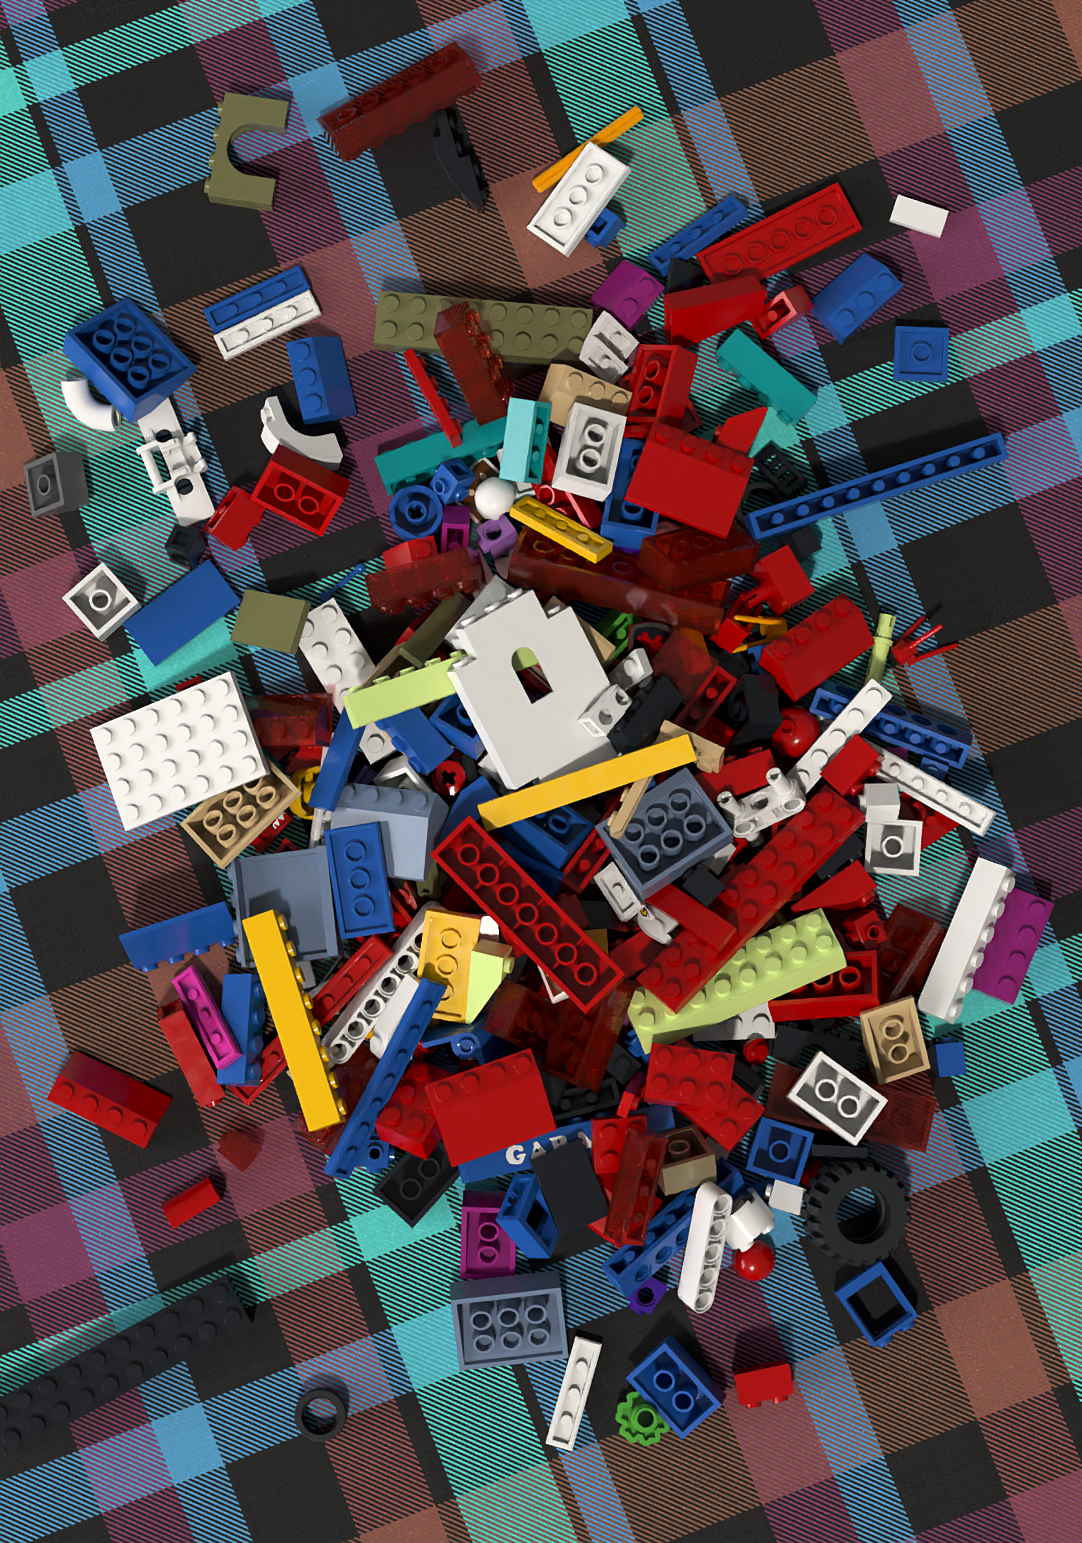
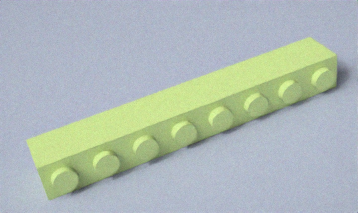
M526 647L517 649L512 655L511 663L515 672L539 664L534 653ZM465 649L451 653V659L442 662L440 657L424 663L425 668L417 671L414 666L399 671L400 677L391 680L389 675L373 681L374 686L364 688V685L361 684L348 689L349 694L343 697L342 700L353 730L456 694L457 692L447 672L454 668L452 665L454 662L468 657Z

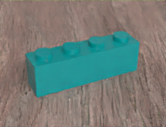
M738 328L716 351V364L726 373L731 371L738 377L736 379L737 383L745 390L750 388L757 394L756 399L766 408L771 406L778 412L776 416L785 425L791 424L796 427L816 404L818 398Z

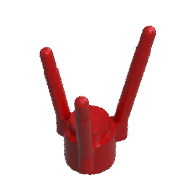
M921 616L900 638L893 641L894 646L890 650L901 666L907 663L910 667L918 661L955 649L959 644L953 643L915 656L918 653L916 646L943 628V625L939 624L913 642L911 639L905 641L925 621L926 617Z

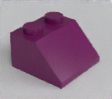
M622 260L589 301L602 312L606 311L631 334L664 295L665 287L645 270Z

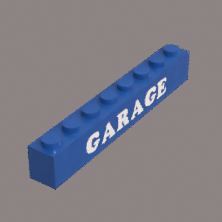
M645 1102V1108L637 1109L636 1111L631 1110L629 1113H644L647 1115V1137L676 1129L672 1108L669 1105ZM609 1110L593 1114L594 1118L618 1116L616 1114L610 1115ZM583 1116L568 1119V1125L558 1127L556 1122L557 1130L458 1165L462 1184L530 1169L529 1159L577 1137L581 1139L587 1155H591V1120L584 1121Z

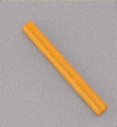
M634 106L533 179L532 184L539 193H542L563 178L589 141L602 149L644 118L641 109L638 106Z

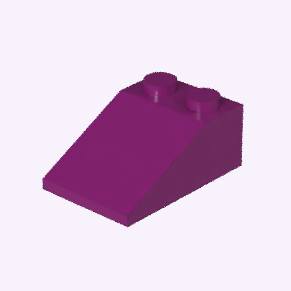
M463 1190L460 1279H488L515 1275L516 1244L496 1221L507 1192Z

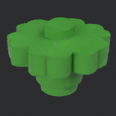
M637 1390L627 1393V1402H620L617 1405V1412L615 1414V1420L621 1424L619 1433L630 1443H635L638 1440L643 1446L658 1443L661 1437L660 1433L668 1432L670 1426Z

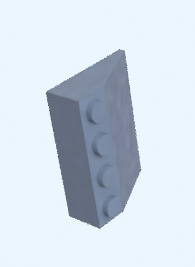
M687 767L644 794L620 839L610 836V826L607 825L610 817L595 826V829L627 881L642 901L688 872L691 867L697 866L733 842V831Z
M345 782L335 812H332L330 829L379 821L388 877L426 882L433 860L430 854L437 847L449 806L437 793Z
M559 1270L450 1283V1299L460 1371L569 1358Z

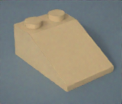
M912 995L860 1012L864 1051L869 1071L878 1085L930 1069Z

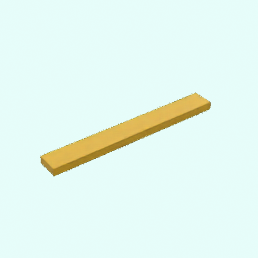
M685 733L480 803L477 807L487 832L696 761L697 758L689 735Z

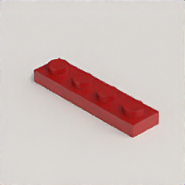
M412 348L403 352L407 367L452 448L461 445L462 441L459 434L463 430L457 418L451 419L448 414L451 412V408L446 398L438 396L437 392L440 389L433 376L428 378L425 372L428 370L424 358L422 355L417 357Z

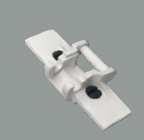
M167 398L154 411L137 421L147 444L137 448L136 452L143 459L154 486L152 489L154 495L167 492L179 524L188 527L212 517L215 512L200 475L208 469V465L205 459L201 457L196 445L197 439L194 432L188 433L186 437L184 436L170 400ZM161 451L172 477L171 480L165 483L152 453Z

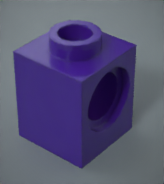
M651 1276L634 1293L626 1298L630 1301L628 1307L640 1315L643 1312L650 1315L667 1290V1285ZM648 1287L653 1291V1297L650 1301L642 1302L638 1299V1292L641 1288Z

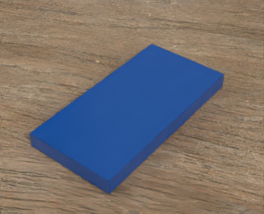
M208 559L125 621L123 625L153 665L157 667L241 604V601Z
M379 821L324 830L340 939L396 931Z

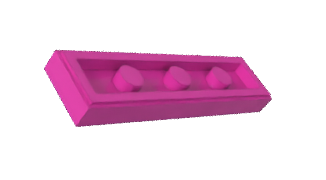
M191 965L175 977L172 982L217 1069L224 1070L240 1058L243 1053L198 967Z

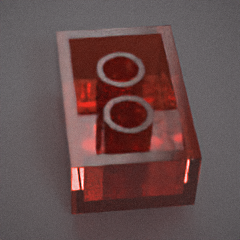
M505 979L482 1029L523 1050L531 1048L533 1055L556 1064L578 1014L558 1003L553 1004L550 999L525 986Z

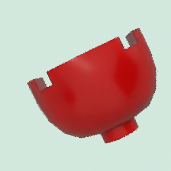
M799 705L783 706L779 709L783 715L782 724L768 741L773 749L783 757L797 760L804 755L823 733L817 715L811 713L808 708Z

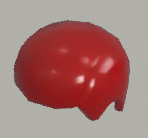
M753 1239L755 1242L748 1250L741 1252L739 1248L734 1250L732 1254V1267L739 1277L746 1281H759L771 1274L776 1264V1255L771 1245L767 1242Z

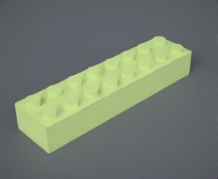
M819 908L751 938L677 1015L643 986L620 995V998L646 1055L651 1052L652 1043L669 1045L681 1038H685L847 967L843 950L822 908Z

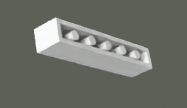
M978 857L916 1005V1008L921 1012L950 1024H954L955 1019L960 1016L964 997L973 986L974 973L983 962L984 949L993 938L994 925L997 918L1001 917L1004 912V901L1015 885L1014 877L1016 874L1009 868Z

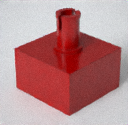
M786 545L760 559L749 571L756 587L742 593L741 599L742 602H745L752 598L745 604L747 609H751L765 600L774 616L779 617L803 604L815 590L790 547Z

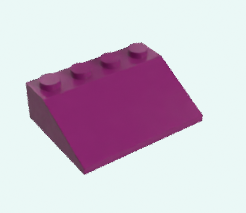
M1013 888L1007 894L1004 901V912L1001 917L997 918L994 925L993 938L984 949V959L981 966L974 973L973 986L971 988L975 992L1009 1006L1015 1003L1054 906V903Z

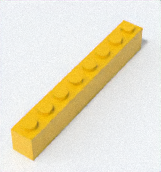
M270 910L242 920L309 1132L318 1131L346 1121L347 1107L343 1098L339 1099L336 1090L339 1087L338 1079L335 1072L330 1071L328 1065L330 1054L326 1045L322 1046L319 1037L322 1034L319 1021L313 1018L311 1009L314 1007L310 994L308 992L305 993L302 982H305L304 973L301 967L296 965L294 956L297 955L293 941H288L285 931L288 929V924L284 914H280L277 910Z

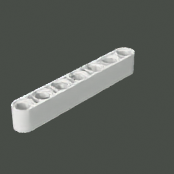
M429 901L422 906L392 946L395 953L361 987L324 1036L321 1043L322 1046L326 1045L332 1062L342 1064L352 1056L376 1024L407 973L413 974L419 965L422 941L415 943V937L423 933L425 914L428 907L447 910L439 902ZM403 955H408L407 961L402 965H398L399 958ZM387 977H391L390 984L386 987H381L382 981ZM375 999L374 1005L371 1008L364 1009L368 1000ZM354 1021H358L357 1027L352 1031H348L349 1025ZM341 1043L340 1050L336 1053H331L332 1047L335 1044Z

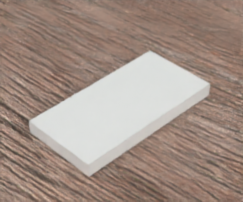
M589 141L527 226V229L569 257L632 170Z

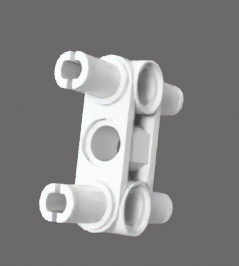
M773 768L767 772L766 778L770 786L741 800L736 801L728 791L722 792L717 797V802L724 811V818L730 825L733 835L738 838H745L752 847H758L764 842V837L760 830L791 815L795 816L806 805V798L800 791L797 780L786 778L779 768Z

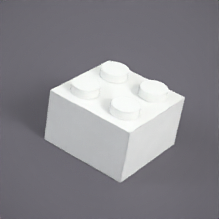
M103 562L62 597L101 642L142 607Z
M923 821L865 822L863 841L865 847L863 848L862 866L867 873L919 876Z

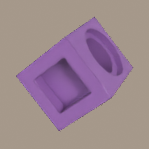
M504 513L500 515L498 520L489 519L475 529L480 538L476 541L484 554L489 552L494 560L521 543L516 529ZM500 535L499 538L492 540L494 536Z

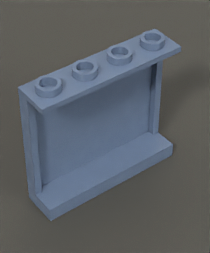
M326 845L315 846L316 848L234 858L230 862L231 864L227 866L228 878L233 882L234 892L230 893L232 908L236 910L233 929L239 939V946L236 947L237 961L241 963V967H256L242 920L270 910L279 911L280 914H284L287 920L288 929L285 931L288 941L292 940L296 948L295 962L344 956L343 940L340 939Z

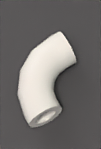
M78 377L61 380V388L66 405L77 420L92 429L110 432L120 429L121 412L114 405L101 404L95 400L90 393L88 378Z

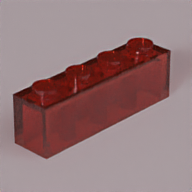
M628 1127L603 1235L620 1244L644 1246L669 1138L652 1130Z

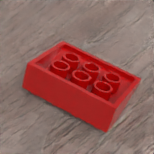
M654 420L643 443L624 500L726 539L748 483L755 459Z
M531 1048L427 1084L424 1087L451 1167L557 1130Z

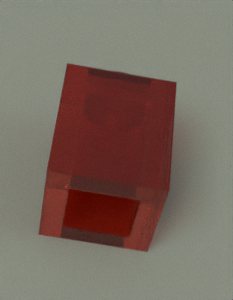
M235 1129L232 1133L228 1130L218 1141L221 1147L217 1151L242 1172L249 1167L262 1151L238 1129Z

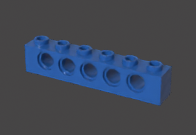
M827 679L817 686L809 711L834 721L859 691ZM888 702L861 731L960 770L967 758L973 735Z
M721 1156L716 1161L717 1181L713 1183L728 1193L733 1201H735L747 1190V1187L740 1172ZM700 1186L684 1190L601 1265L608 1281L626 1298L634 1293L687 1244L695 1198Z

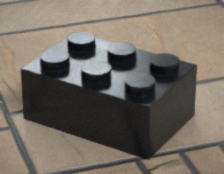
M439 1140L427 1160L407 1152L372 1192L413 1228L459 1178V1167H451L444 1144Z

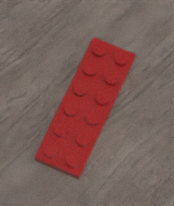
M837 182L698 252L695 257L710 285L756 275L759 282H762L861 232L862 227Z

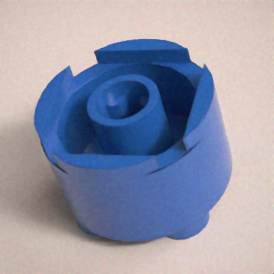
M413 485L399 490L389 505L391 526L394 532L404 541L425 538L431 535L435 537L442 527L443 508L437 494L430 488L422 485ZM418 509L421 510L422 517L412 519L410 512H417Z

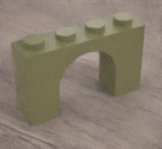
M225 92L224 100H219L217 115L221 116L220 126H215L213 142H217L215 152L211 151L209 157V167L212 168L211 178L207 177L205 181L204 192L208 193L210 202L273 212L277 192L276 179L246 175L239 172L230 163L229 152L233 142L240 135L249 131H264L286 135L290 114L289 102Z

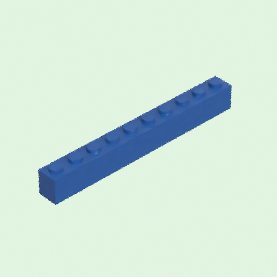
M1001 432L749 513L743 520L751 543H755L1001 463L1009 458Z

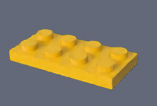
M431 907L426 909L417 978L421 981L423 977L442 982L447 986L432 1018L466 1024L471 951L479 942L482 916Z

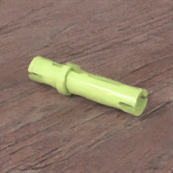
M879 614L875 637L872 636L874 646L872 647L864 685L871 677L881 684L889 647H892L893 644L891 638L897 618L895 616Z

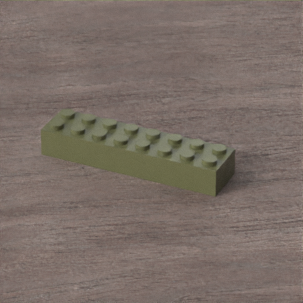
M379 290L374 347L375 350L405 352L412 348L415 354L539 365L564 364L573 368L588 369V366L579 359L587 335L591 330L593 309Z

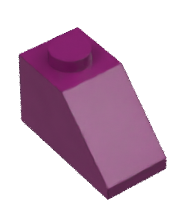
M443 505L440 568L467 569L470 507Z

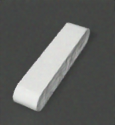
M710 1181L702 1184L696 1194L678 1288L679 1299L697 1313L706 1312L714 1301L733 1202L732 1197Z

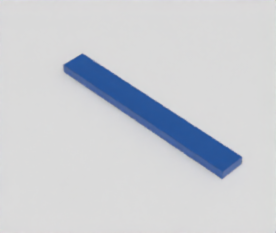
M426 977L422 978L323 1170L329 1176L349 1179L376 1127L375 1122L390 1100L447 989V986L442 982Z

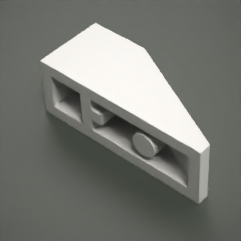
M412 973L405 975L374 1025L373 1036L370 1039V1051L380 1060L421 982Z

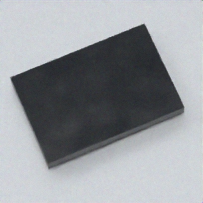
M579 1137L529 1159L559 1236L563 1237L611 1214Z

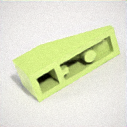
M480 939L472 949L465 1023L471 1024L505 976L512 972L515 962L514 957H511L512 946Z

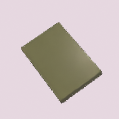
M245 589L230 640L236 643L296 655L311 603Z

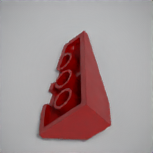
M546 443L541 484L531 483L532 489L536 494L533 499L596 533L601 529L603 515L594 499L551 487L558 455ZM541 533L553 555L568 549Z

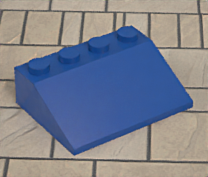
M129 297L67 331L65 335L63 353L131 424L154 411L197 371V367Z
M223 901L119 935V938L133 967L136 970L142 969L143 973L158 969V963L168 961L169 965L185 960L184 955L194 952L195 956L210 952V947L220 944L221 948L237 943L235 938H238V935H235L233 929V920L236 918L232 906Z

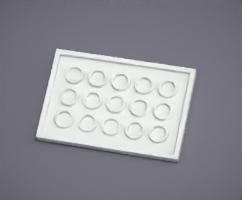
M234 671L224 673L90 729L125 831L133 830L270 774Z

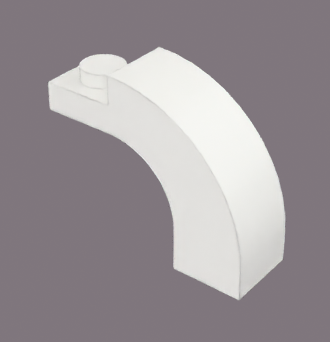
M277 396L268 397L264 408L261 410V419L264 424L261 438L267 449L273 454L278 444H281L330 471L338 470L343 454L335 434L306 436L295 431L288 424Z

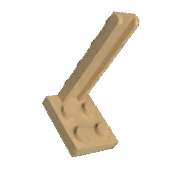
M664 720L659 736L651 745L688 733L697 758L696 761H693L697 763L696 766L707 773L713 771L719 774L723 766L725 748ZM654 775L634 781L631 788L626 787L620 799V802L623 804L619 812L614 810L607 824L610 826L611 837L620 839L623 836Z

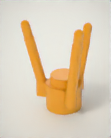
M735 615V620L759 623L761 635L766 636V639L740 645L732 653L772 643L787 632L786 619L774 616L759 615L758 617Z

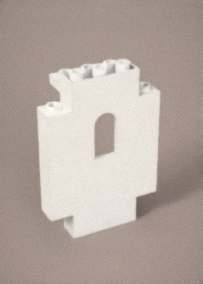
M519 588L507 595L508 600L500 604L499 601H496L484 608L485 613L477 617L476 614H473L460 621L462 626L455 629L457 637L451 641L456 650L465 649L468 657L452 664L454 668L449 670L447 674L507 789L516 790L531 780L536 785L618 757L610 740L606 737L607 734L593 737L578 721L582 714L588 712L600 699L601 695L611 687V684L571 606L561 607L558 604L547 609L544 613L534 591H523L522 588ZM521 647H526L534 653L553 690L533 703L530 702L511 663L513 653Z

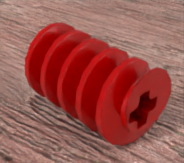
M443 761L433 770L432 784L440 796L447 799L457 798L460 792L467 786L466 773L457 762ZM446 775L449 777L454 776L455 783L453 785L450 783L445 784L444 777Z

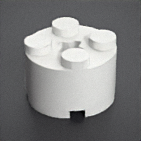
M754 1188L747 1189L750 1194L746 1196L741 1194L732 1202L725 1241L732 1249L739 1248L741 1252L748 1250L755 1242L753 1239L759 1234L768 1233L776 1225L773 1221L774 1213Z

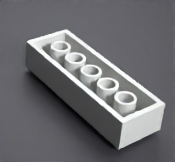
M332 598L308 613L299 647L341 715L344 708L342 698L349 694L348 689L361 685L375 668V665L338 604ZM373 723L366 726L359 746L373 767L397 753L398 750Z

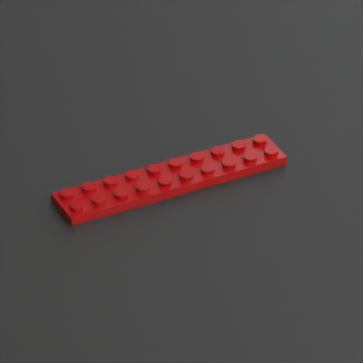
M825 785L741 870L708 907L709 910L736 927L738 931L723 950L719 952L687 929H684L636 978L638 983L677 1015L866 821L864 814Z

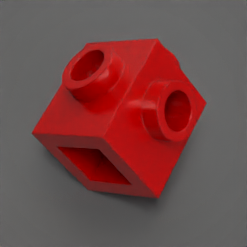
M860 909L841 920L846 932L845 939L854 950H876L880 947L879 943L888 939L884 931L885 924L878 917L875 909Z

